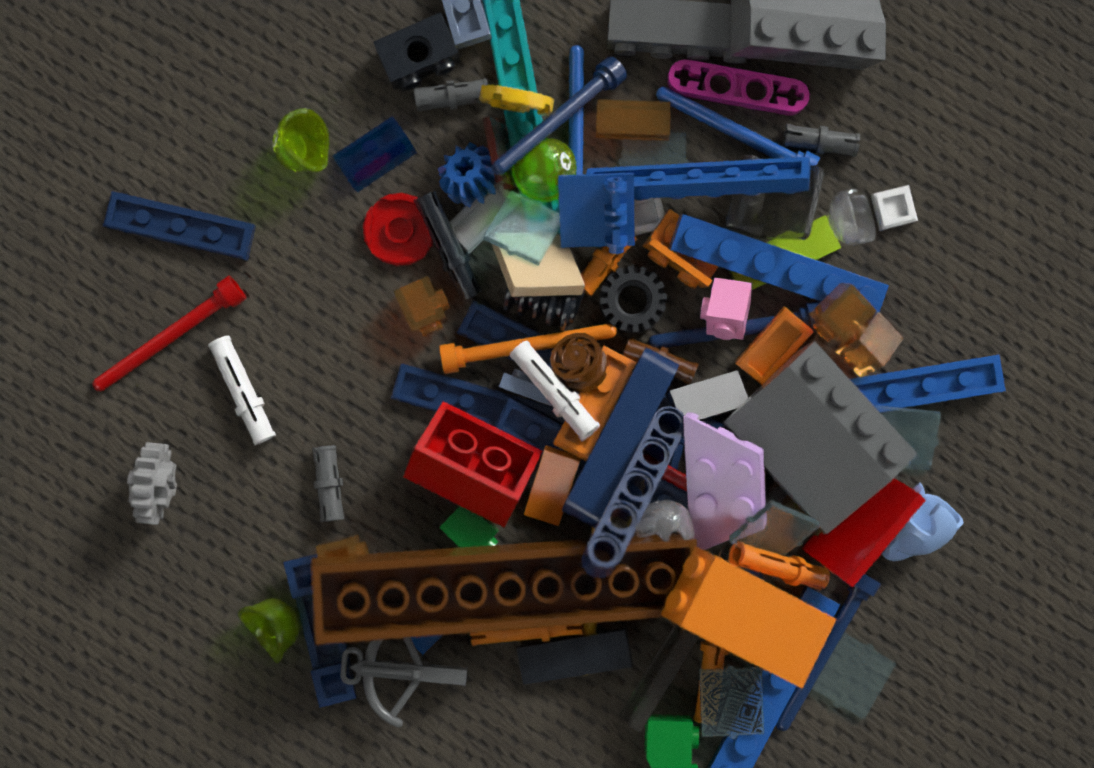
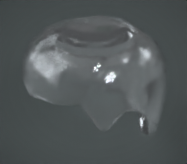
M849 189L837 193L833 197L828 211L830 229L839 241L849 246L873 242L876 236L875 224L867 198L864 195H852L857 192V189Z
M658 500L649 504L635 530L639 538L657 534L664 541H668L672 533H680L684 540H689L695 536L689 511L679 502L672 500Z

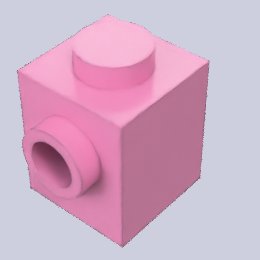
M714 278L710 298H703L700 319L706 320V334L714 335L722 340H731L733 338L743 340L751 304L752 283Z

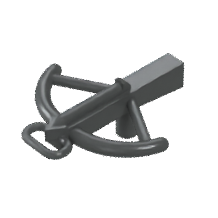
M405 637L403 640L414 663L377 660V651L384 639L370 640L365 658L362 651L356 647L347 648L342 655L340 673L342 681L348 685H355L363 676L364 692L369 705L382 720L397 728L403 725V721L396 716L421 681L454 685H466L468 667L432 665L428 661H421L411 637ZM350 653L358 655V663L350 666L352 670L357 672L354 679L346 677L347 659ZM374 677L412 680L393 709L388 712L376 695Z

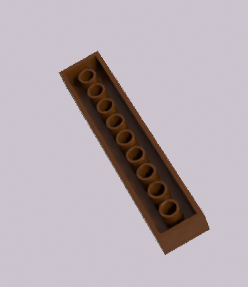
M686 532L634 535L613 572L605 578L590 576L582 566V556L590 539L312 558L316 644L663 617L661 613L665 607L666 599L673 591L683 571L685 561L691 556L695 546L697 547V539ZM601 549L593 551V555L598 561L603 563L611 561L606 551Z

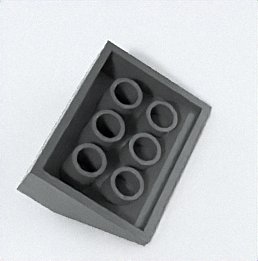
M731 0V56L864 70L885 60L886 22L879 0Z
M815 341L799 349L723 422L725 427L737 439L749 441L763 449L764 469L824 535L828 534L893 480L917 455L915 450Z

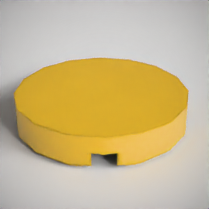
M482 85L479 96L481 103L487 102L492 107L519 113L529 112L531 108L536 109L538 115L542 116L550 115L554 104V99L542 94L494 85Z

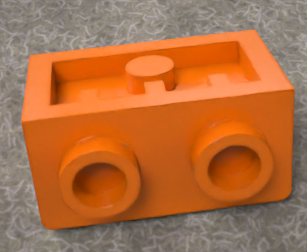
M671 209L667 210L643 244V247L650 251L647 256L663 268L670 265L679 272L677 278L692 289H696L697 286L700 288L709 287L712 282L711 277L718 266L668 249L679 215Z

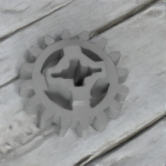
M147 442L146 446L141 449V458L138 457L136 459L133 470L129 471L127 484H129L130 495L128 501L131 507H135L133 518H136V523L158 525L159 520L163 519L164 508H169L172 496H175L177 487L175 481L176 464L170 461L172 452L167 444Z

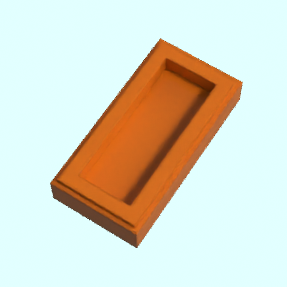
M784 306L735 360V364L762 385L811 336L813 330Z
M545 446L526 505L525 516L559 526L563 515L561 510L570 493L580 458L569 452Z

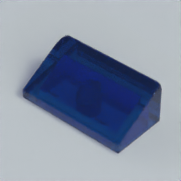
M392 116L332 157L355 191L359 192L415 155L417 151Z

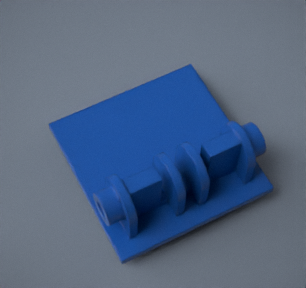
M634 173L558 175L561 248L607 246L610 253L621 254L624 252L625 246H635Z

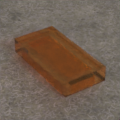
M597 99L596 138L669 141L670 102Z

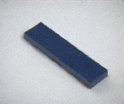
M111 191L103 227L246 261L249 258L256 225L114 191Z

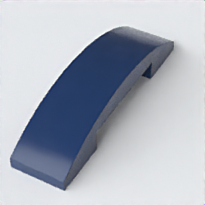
M320 552L284 561L283 564L292 599H296L313 667L311 675L319 707L356 699L357 694L355 685L345 684L340 675L342 655L348 648L347 642L316 644L312 558L322 557ZM348 655L346 677L354 679L353 670L350 668V655Z

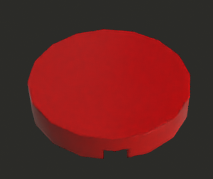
M405 193L388 194L376 202L374 206H371L366 213L363 224L364 240L372 254L386 264L397 267L413 265L425 258L434 245L421 213L414 203V200L418 199L416 196Z

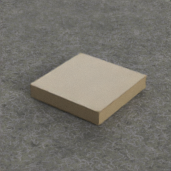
M560 234L494 236L492 246L511 297L582 295L585 287L584 281L570 248H561Z

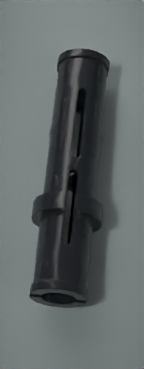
M436 191L414 200L444 263L442 269L444 272H448L460 300L464 301L481 293L482 289L468 262L471 259L468 253L464 254L447 215L440 204Z

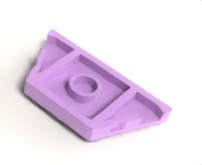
M687 412L683 417L689 535L697 539L698 548L706 550L762 527L765 523L763 449L749 441L737 439L733 433L722 427H719L717 430L698 420L699 415Z

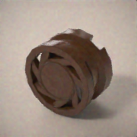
M573 333L565 336L557 342L550 357L551 368L563 384L573 392L584 393L594 390L602 384L607 376L608 357L594 337L586 333Z

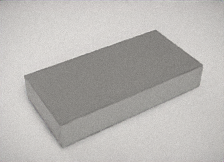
M501 182L493 185L496 189V195L487 194L484 196L485 205L475 200L471 208L465 206L450 221L460 246L469 256L521 206V203Z
M738 370L670 390L667 394L672 407L679 409L684 416L687 412L699 415L698 420L700 421L732 413L748 399Z

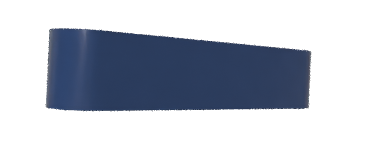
M647 347L644 349L561 511L593 528L597 526L679 367L678 363Z
M671 406L663 407L655 413L583 553L582 566L590 576L605 578L613 572L622 558L684 433V414L679 409ZM659 424L668 425L674 433H664L660 429ZM649 454L654 456L658 461V465L647 463L643 455ZM626 486H637L642 491L643 496L636 497L631 495ZM610 518H621L625 521L627 528H615L610 522ZM596 549L606 551L611 561L607 563L598 561L593 555V551Z

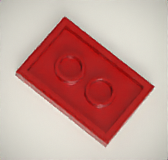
M894 478L828 534L824 535L818 529L802 550L853 588L924 504L926 499L917 491Z

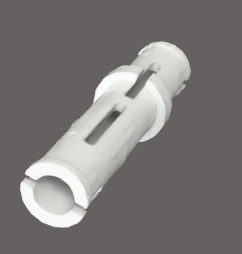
M224 336L209 343L208 347L211 349L223 379L237 405L235 412L238 417L242 416L254 445L261 444L275 437L276 434L273 432L262 408L265 403L262 397H257L231 343L230 336ZM227 360L230 361V363H231V365H232V367H233V369H234V371H235V374H236V376H237V378H238V380H239V382H240V384H241L240 387L238 386V384H237V382H236V380H235V378H234V376H233V374H232V372H231V369H230V367H229V365H228V363H227ZM244 394L246 395L248 402L257 418L256 422L254 421V418L243 397Z
M528 341L522 342L510 353V358L518 364L533 384L553 405L555 415L557 417L562 416L577 433L581 441L590 437L600 427V424L580 404L579 395L568 390Z

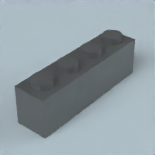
M610 0L606 49L614 50L616 55L633 56L636 54V51L651 52L650 55L654 58L667 59L671 58L673 54L687 55V59L693 61H706L709 59V56L724 57V62L732 64L744 63L746 59H751L731 56V4L680 0Z

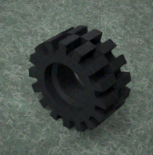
M634 265L623 269L621 267L612 275L610 274L602 286L599 297L600 310L605 317V321L613 326L615 325L617 331L620 330L627 334L644 332L653 327L665 311V302L667 300V294L664 292L665 286L662 281L660 282L657 279V275L654 272L647 271L645 267L637 268ZM636 286L644 291L647 297V304L643 311L637 314H629L621 309L618 296L624 288Z

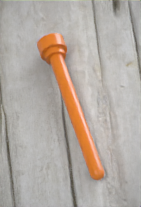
M603 324L464 349L462 345L455 346V343L440 345L444 374L459 372V368L466 367V363L510 356V353L524 341H528L535 351L554 348L558 341L573 333H586L594 337L596 341L613 338L617 334V328L612 324Z

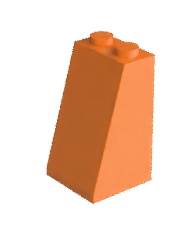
M696 546L691 556L685 561L683 571L673 591L668 595L665 607L661 613L663 617L800 688H803L836 621L835 618Z

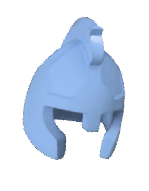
M918 483L912 489L920 493L926 501L886 547L882 555L887 560L901 561L913 555L932 553L953 538L957 530L963 525L962 517L943 499L935 495L925 494L923 485Z

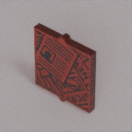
M489 116L483 118L493 165L511 147L507 126L500 123L498 118L493 119ZM514 166L503 175H496L494 173L495 182L502 185L504 190L518 189Z

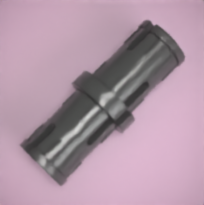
M487 78L459 83L449 80L444 85L414 88L417 111L450 107V110H457L458 106L481 103L479 100L482 85H488Z
M786 124L784 130V137L786 138L783 139V147L813 150L815 155H823L824 152L856 157L860 146V144H857V141H860L859 133L828 130V126L822 125L816 129Z
M336 446L312 448L316 470V481L313 482V486L318 492L320 522L345 519L340 487L344 485L343 478H339Z

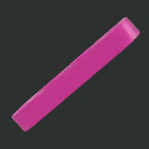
M693 60L675 62L671 66L667 77L669 88L685 97L778 114H798L809 101L807 86L797 79ZM682 69H686L689 71V77L700 79L701 72H706L703 91L697 89L700 82L688 81L687 86H681L680 79L675 78L674 75H680ZM716 75H722L729 80L730 89L724 94L715 93L710 87V80ZM751 82L761 83L766 90L765 97L761 100L750 99L746 93V86ZM773 85L779 86L776 91L778 94H787L790 89L796 90L795 95L801 98V100L796 101L794 106L788 105L787 98L779 96L775 98V104L769 103L773 94Z

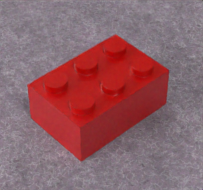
M443 401L414 448L403 477L505 528L543 451Z

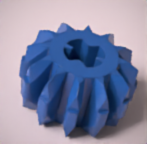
M469 142L465 150L455 145V154L453 156L444 155L446 165L438 168L441 177L439 183L441 189L448 194L447 196L452 202L457 205L462 202L465 206L471 208L475 200L485 205L484 196L487 194L496 195V189L493 185L502 182L501 175H496L492 170V165L497 158L492 156L488 148L483 145L477 148L475 144Z

